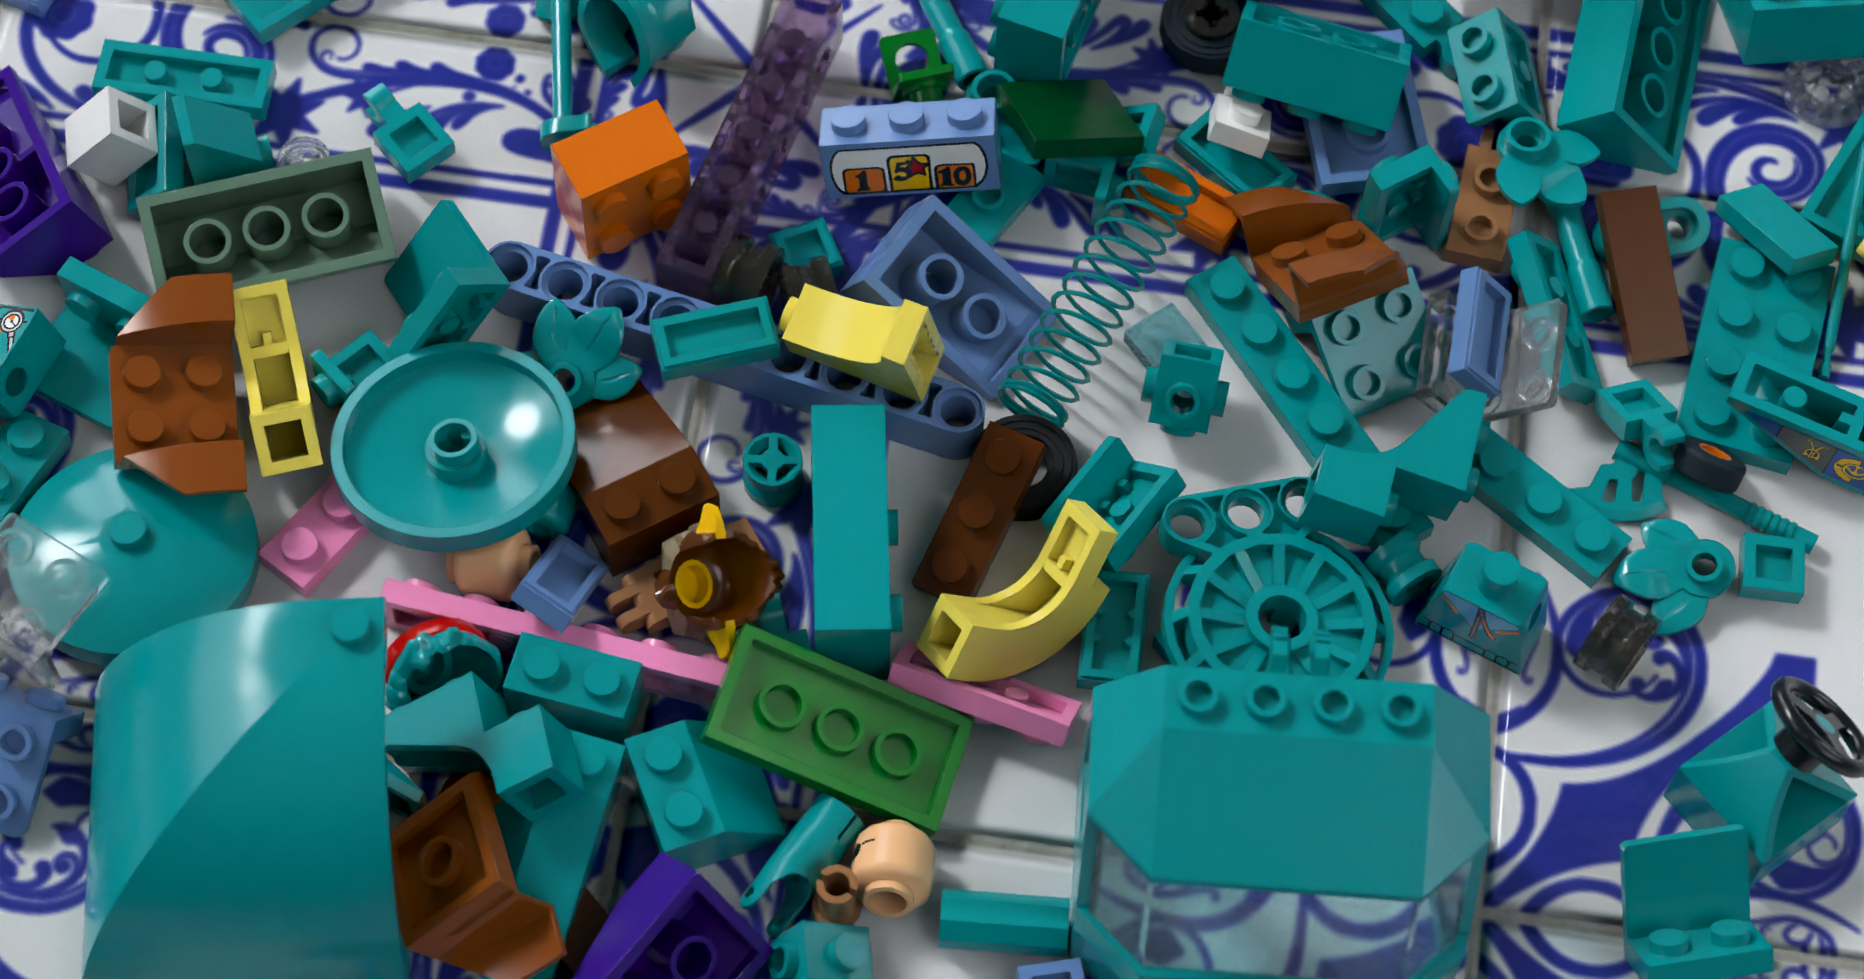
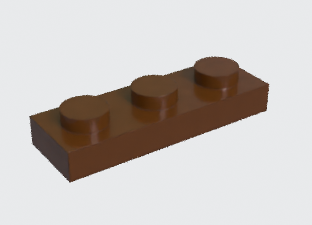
M990 420L911 581L914 588L936 598H939L941 593L965 597L977 596L1046 455L1047 448L1044 443Z

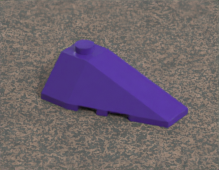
M8 65L0 71V278L57 275L70 256L85 262L97 255L114 238L92 194L79 173L67 167L66 152L18 74Z
M661 851L619 899L571 979H751L775 950L698 871Z

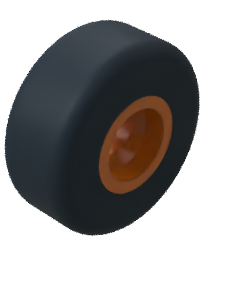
M1685 437V441L1678 443L1673 453L1674 468L1693 482L1717 492H1735L1746 473V466L1738 457L1703 439Z

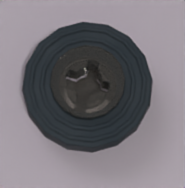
M1166 0L1162 7L1159 26L1164 50L1175 63L1192 72L1208 75L1225 73L1238 24L1247 0ZM1212 20L1217 22L1216 27L1212 25Z

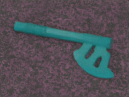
M1620 440L1611 458L1616 462L1601 464L1590 486L1570 488L1573 493L1612 522H1638L1656 517L1665 512L1667 505L1662 496L1663 484H1667L1742 521L1745 525H1750L1753 529H1758L1761 533H1767L1766 535L1805 539V553L1807 554L1811 553L1819 535L1798 526V523L1794 521L1792 523L1789 519H1784L1781 515H1776L1773 511H1768L1763 506H1757L1755 502L1751 503L1733 493H1721L1701 486L1683 476L1675 468L1661 472L1653 470L1645 458L1643 447L1630 441L1623 442ZM1637 472L1644 475L1641 501H1632V482ZM1609 482L1617 484L1614 502H1605L1602 499Z

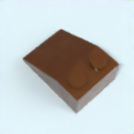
M638 380L629 393L621 398L612 401L595 399L579 408L573 409L578 436V453L575 468L567 485L571 487L576 499L575 510L602 559L610 567L609 571L612 577L661 555L662 542L687 531L689 526L700 522L703 505L706 503L716 505L720 510L719 492L692 445L640 380Z

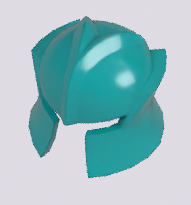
M579 0L577 21L582 38L598 69L606 79L636 58V53L625 37L628 29L631 31L638 43L640 56L637 72L630 79L633 88L643 81L648 71L660 59L680 48L689 35L696 30L691 5L692 0Z

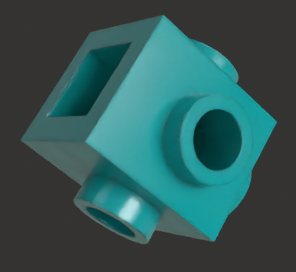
M1166 338L1159 368L1147 366L1141 401L1152 403L1148 422L1160 424V429L1163 432L1174 436L1191 437L1195 435V432L1207 434L1211 415L1223 417L1230 382L1218 380L1224 350Z

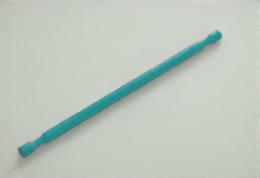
M1864 141L1861 144L1825 333L1824 355L1822 363L1819 365L1817 376L1825 380L1830 377V361L1835 350L1864 197Z

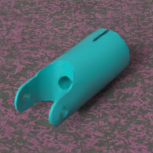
M824 793L818 795L740 898L739 904L743 909L751 908L763 898L773 883L782 878L786 888L785 899L780 909L767 925L766 932L771 937L780 935L789 927L817 891L816 881L817 878L822 880L821 871L830 865H837L859 834L864 830V824L855 815L856 813L830 795Z

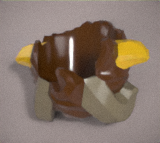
M706 503L703 505L699 523L689 526L687 531L662 542V573L654 583V596L657 602L666 609L674 635L696 638L701 643H713L719 658L725 660L730 658L733 650L736 630L741 629L745 623L759 618V613L765 610L766 603L774 598L775 593L781 592L783 585L780 582L786 576L782 570L778 569L780 563L777 560L770 559L769 554L761 550L755 541L750 540L746 533L738 534L735 530L725 529L719 507Z

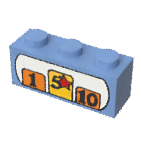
M995 97L960 98L930 102L906 101L898 104L867 106L845 105L836 108H822L819 152L827 199L1001 189L1002 149Z

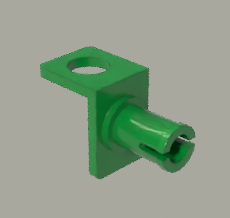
M926 28L882 37L879 41V49L892 102L909 100L911 102L944 101L942 92L948 90L955 71L953 63L942 65L934 30ZM905 46H916L925 52L928 58L927 68L902 73L896 65L895 56Z

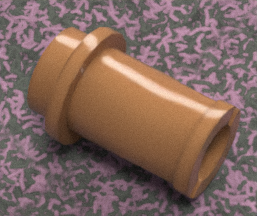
M839 864L830 865L821 871L822 880L817 878V891L813 895L811 902L812 913L818 922L854 925L862 911V903L856 898L858 889L857 877L846 866Z

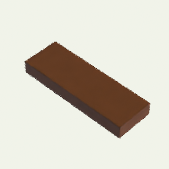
M1656 185L1599 193L1594 199L1627 367L1685 359L1690 355Z

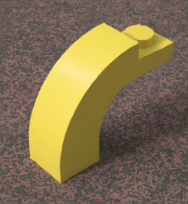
M281 279L233 289L235 307L234 331L250 406L249 420L262 477L323 465L324 459L319 428L287 280Z
M1067 499L1037 560L1017 582L996 594L985 597H965L941 593L916 644L917 648L947 679L970 682L993 681L1019 674L1038 665L1069 643L1086 626L1103 603L1110 588L1097 576L1119 533L1086 502Z

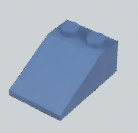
M934 194L907 208L839 292L844 297L875 305L897 307L902 306L904 299L928 307L945 346L937 367L959 382L977 391L989 401L996 397L997 387L1000 386V382L1007 379V370L1012 366L1019 365L1018 352L1024 347L1030 346L1029 333L1036 328H1042L1040 325V315L1044 311L1052 309L1050 301ZM1054 313L1045 318L1046 327H1051L1057 319ZM1039 332L1034 336L1035 346L1044 336V332ZM1028 351L1023 355V361L1031 351Z

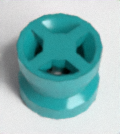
M775 432L761 434L752 439L746 446L742 458L744 487L751 500L761 506L770 508L785 506L794 501L801 492L803 485V457L798 444L787 435ZM777 473H782L781 476L777 477Z
M1405 531L1387 540L1370 554L1364 564L1376 579H1381L1385 584V596L1394 607L1404 605L1419 597L1439 579L1442 570L1433 559H1427L1420 552L1421 542L1413 531Z

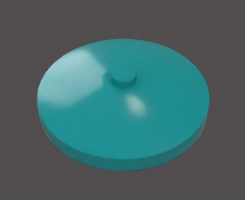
M471 341L448 342L422 347L409 354L405 353L379 367L367 376L345 401L335 421L330 443L331 464L337 487L343 501L356 519L367 529L392 543L411 549L431 552H458L488 546L505 540L532 525L555 504L565 490L575 468L578 453L577 428L570 400L559 381L550 371L534 359L516 350L500 345Z
M108 449L89 455L62 469L44 483L30 498L20 513L12 532L8 551V569L10 581L21 611L32 628L45 641L56 649L77 659L108 666L124 650L163 629L210 614L243 608L256 582L260 564L258 555L260 540L253 511L243 492L185 497L140 469L114 470L113 449Z

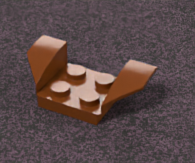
M1281 186L1259 188L1224 198L1225 204L1241 219L1249 256L1258 280L1299 324L1410 284L1406 264L1400 258L1399 252L1392 251L1363 222L1353 220L1350 205L1323 196Z
M208 273L170 277L116 336L115 345L109 350L108 357L114 470L140 469L185 497L247 492L244 440H239L233 367L232 339L235 327V307L232 273Z
M484 770L472 773H451L435 799L390 831L398 922L405 949L492 979H528L568 954L552 904L518 892L493 807L503 799L497 795L492 774Z

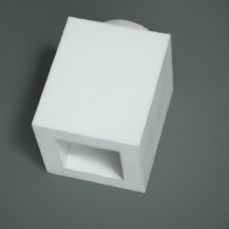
M105 87L65 119L67 167L111 186H117L158 154L155 106L113 87Z

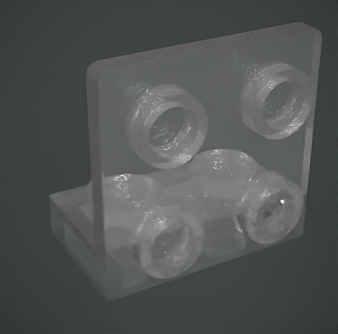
M1450 290L1429 295L1415 398L1435 414L1458 394L1467 390L1447 373L1457 296ZM1553 299L1510 310L1500 392L1498 397L1486 400L1483 413L1484 419L1492 422L1549 409L1556 405L1568 306L1562 300Z
M9 513L0 523V669L30 688L41 687L53 690L61 680L51 659V655L54 653L53 649L108 582L109 576L104 568L16 513Z

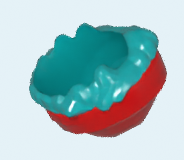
M438 618L421 622L399 636L387 649V668H385L386 707L392 711L471 671L498 693L504 677L500 650L492 645L473 623L460 618Z

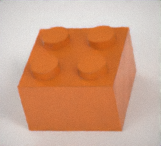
M657 99L550 145L558 208L588 260L602 253L611 254L621 251L632 240L652 231L671 229L678 225L686 216L692 214L689 152Z

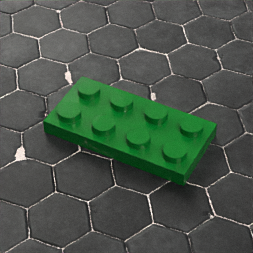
M745 623L739 630L699 742L815 791L830 795L885 820L900 819L907 821L914 827L922 830L930 838L938 831L974 719Z

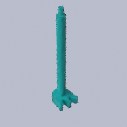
M551 0L553 118L545 120L540 125V145L548 152H551V144L597 125V123H592L591 113L573 115L571 0Z

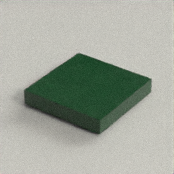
M1104 79L997 83L995 101L1034 159L1136 156L1142 153L1145 136Z

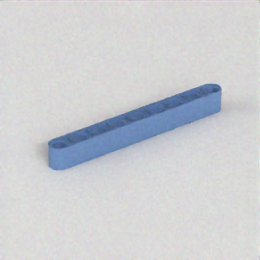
M500 242L488 251L505 277L511 275L522 276L521 279L510 282V286L495 304V310L504 315L535 324L543 307L550 300L563 293L577 294L573 299H560L568 306L575 319L594 309L620 307L621 310L633 313L628 317H624L625 335L620 352L654 364H658L650 332L649 320L717 306L522 242ZM776 324L774 325L780 344V357L692 375L811 414V405L885 404L886 439L946 459L962 460L969 458L976 440L984 431L986 407L983 398L972 388L933 376L925 398L921 403L790 352L782 340L784 331L779 330V325ZM785 364H794L800 367V369L794 372H782L777 368ZM840 382H849L857 387L852 390L843 391L834 388L833 385ZM896 400H905L912 403L913 406L906 409H897L890 406L889 403ZM960 418L970 424L958 428L946 424V421Z

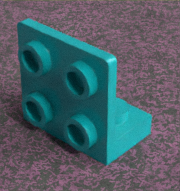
M440 200L401 253L398 261L393 264L385 276L386 285L407 314L401 325L400 332L386 349L392 359H395L422 347L448 342L468 341L510 286L508 279L452 200Z
M70 256L57 273L66 298V307L52 324L66 340V343L35 393L112 432L108 370L109 350L115 345L118 333L151 297Z
M1406 267L1410 284L1299 324L1287 310L1283 311L1292 333L1313 334L1332 388L1355 419L1445 380L1450 376L1447 373L1448 364L1412 267Z
M1741 824L1626 840L1620 844L1624 958L1640 979H1728L1774 971L1773 947L1750 921L1748 832Z

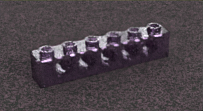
M781 0L655 260L658 287L718 305L842 43L843 2L838 0Z

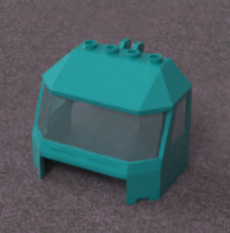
M1272 626L1268 672L1163 665L1094 686L1077 779L1068 959L1081 957L1084 976L1086 978L1089 976L1091 979H1454L1465 957L1486 853L1491 840L1490 715L1435 684L1328 677L1331 640L1330 630L1313 629V635L1309 639L1310 675L1286 674L1291 637L1288 634V627Z

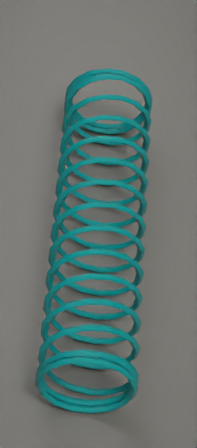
M1142 153L1134 157V161L1131 162V166L1127 169V181L1122 182L1116 188L1117 199L1111 200L1106 205V217L1101 218L1095 223L1094 232L1096 236H1090L1084 241L1083 250L1085 254H1080L1073 259L1072 267L1074 272L1068 273L1062 278L1063 291H1057L1051 296L1052 309L1046 310L1040 315V325L1042 328H1036L1029 333L1030 346L1024 347L1018 352L1019 365L1008 369L1007 379L1001 381L1000 386L997 387L999 399L1014 415L1028 414L1038 416L1019 405L1007 393L1005 388H1011L1018 399L1027 407L1045 417L1044 419L1048 418L1047 420L1053 422L1058 427L1063 428L1064 423L1069 420L1066 409L1056 399L1067 403H1075L1080 400L1077 390L1066 380L1082 385L1091 382L1088 371L1080 363L1091 366L1102 363L1100 354L1092 345L1098 347L1112 345V337L1104 327L1118 329L1123 326V319L1115 309L1126 311L1134 308V301L1127 291L1140 292L1145 290L1144 280L1138 273L1150 274L1156 271V265L1150 255L1160 256L1165 254L1166 245L1161 237L1170 238L1177 235L1176 225L1171 219L1181 220L1188 217L1185 205L1193 204L1200 196V187L1194 176L1176 161L1155 153ZM1140 167L1157 168L1172 174L1190 187L1192 195L1180 196L1156 185L1145 176ZM1132 173H1133V175H1134V177H1135L1136 180H1132V179H1131V178H1132ZM1129 185L1139 200L1121 199L1122 189ZM1134 185L1142 186L1153 196L1167 203L1179 205L1183 214L1175 215L1161 210L1143 197ZM1119 203L1120 208L1130 219L1116 216L1111 217V208ZM1124 203L1134 204L1157 214L1170 225L1172 232H1161L1141 222L1128 210ZM1108 221L1119 237L1100 235V226ZM1113 221L1126 223L1149 234L1159 243L1161 250H1150L1132 241L1118 229ZM1094 240H1098L1101 247L1111 257L1103 254L1089 253V244ZM1103 240L1114 241L1136 251L1149 262L1151 268L1143 269L1128 263L1115 254ZM1083 258H1087L1091 266L1100 275L1078 271V262ZM1092 258L1102 259L1121 267L1135 277L1140 286L1131 287L1119 282L1103 271ZM1076 276L1080 284L1090 294L1068 290L1067 281ZM1082 277L1092 278L1111 286L1128 300L1129 305H1120L1108 300L1092 289ZM1065 295L1073 307L1080 313L1067 309H1057V298ZM1071 295L1080 296L1099 304L1112 313L1118 320V323H1108L1095 317L1081 307ZM1054 313L1062 325L1070 332L1046 327L1045 318ZM1061 314L1070 315L1092 325L1107 338V342H1099L1082 334L1071 326ZM1039 332H1044L1049 341L1061 352L1047 347L1035 346L1034 336ZM1050 333L1065 336L1083 345L1093 353L1096 361L1077 356L1062 346ZM1028 351H1033L1041 363L1051 371L1037 366L1024 365L1023 355ZM1040 352L1049 353L1069 362L1083 373L1085 379H1078L1062 372L1047 361ZM1022 369L1023 373L1032 383L1021 379H1013L1012 373ZM1028 370L1041 373L1058 381L1072 392L1074 398L1055 393L1033 377ZM1019 391L1025 392L1037 398L1042 403L1047 405L1057 416L1045 412L1039 407L1035 406L1028 399H1026Z

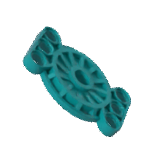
M1291 477L1184 495L1172 499L1165 506L1157 527L1158 540L1167 552L1183 559L1178 564L1164 595L1161 616L1165 652L1171 665L1268 672L1270 634L1262 628L1259 622L1263 612L1268 610L1267 619L1269 623L1288 627L1289 635L1299 633L1298 636L1291 638L1286 674L1310 675L1309 639L1313 635V629L1330 630L1331 640L1328 677L1383 681L1392 660L1394 628L1389 604L1376 578L1356 555L1334 539L1318 533V530L1298 524V517L1289 512L1286 507V500L1293 496L1304 497L1308 477ZM1235 506L1249 507L1257 513L1260 524L1252 529L1238 527L1231 521L1228 510ZM1180 515L1192 517L1199 522L1203 533L1194 539L1183 538L1173 531L1170 521ZM1181 582L1190 587V591L1184 607L1173 611L1175 593ZM1175 630H1183L1185 646L1190 655V658L1186 661L1177 644ZM1375 643H1380V662L1375 673L1369 658Z

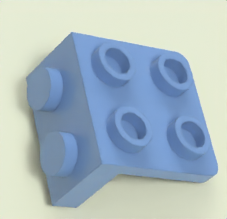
M0 672V833L9 837H18L25 834L30 828L54 743L79 735L86 711L66 705L67 697L57 691L41 687H31L27 691L8 684L10 677Z

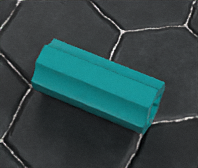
M942 889L938 947L1066 957L1070 898Z

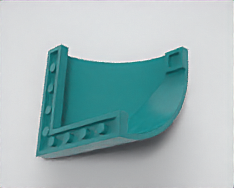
M385 597L279 602L210 614L168 627L140 640L124 650L106 667L100 675L95 688L81 979H410V950L405 949L398 922L390 834L386 750L385 668H387V604Z

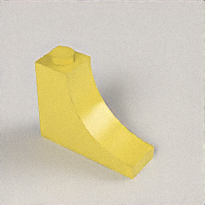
M805 283L799 298L792 296L788 300L779 323V330L784 331L782 340L790 352L921 403L925 398L945 350L929 308L904 299L902 306H881L847 298Z

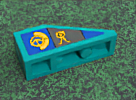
M1747 350L1726 403L1821 478L1864 496V398L1756 352Z

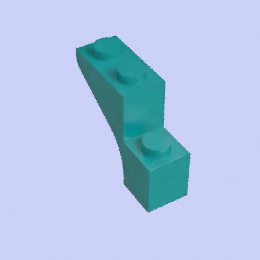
M1473 389L1462 391L1403 443L1387 451L1362 453L1342 449L1327 443L1309 474L1297 523L1366 547L1379 526L1386 529L1390 526L1397 505L1447 521L1459 501L1465 503L1470 501L1479 479L1480 469L1472 467L1474 454L1479 455L1482 451L1490 430L1491 422L1483 418L1488 394Z
M472 671L448 681L442 687L406 705L395 708L386 715L387 753L406 772L472 773L480 770L487 771L493 776L497 795L529 821L585 795L572 732L540 704L508 718L505 700Z

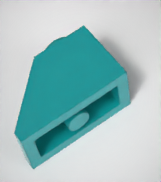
M187 95L172 97L183 148L195 185L276 167L268 133L256 135L250 113Z

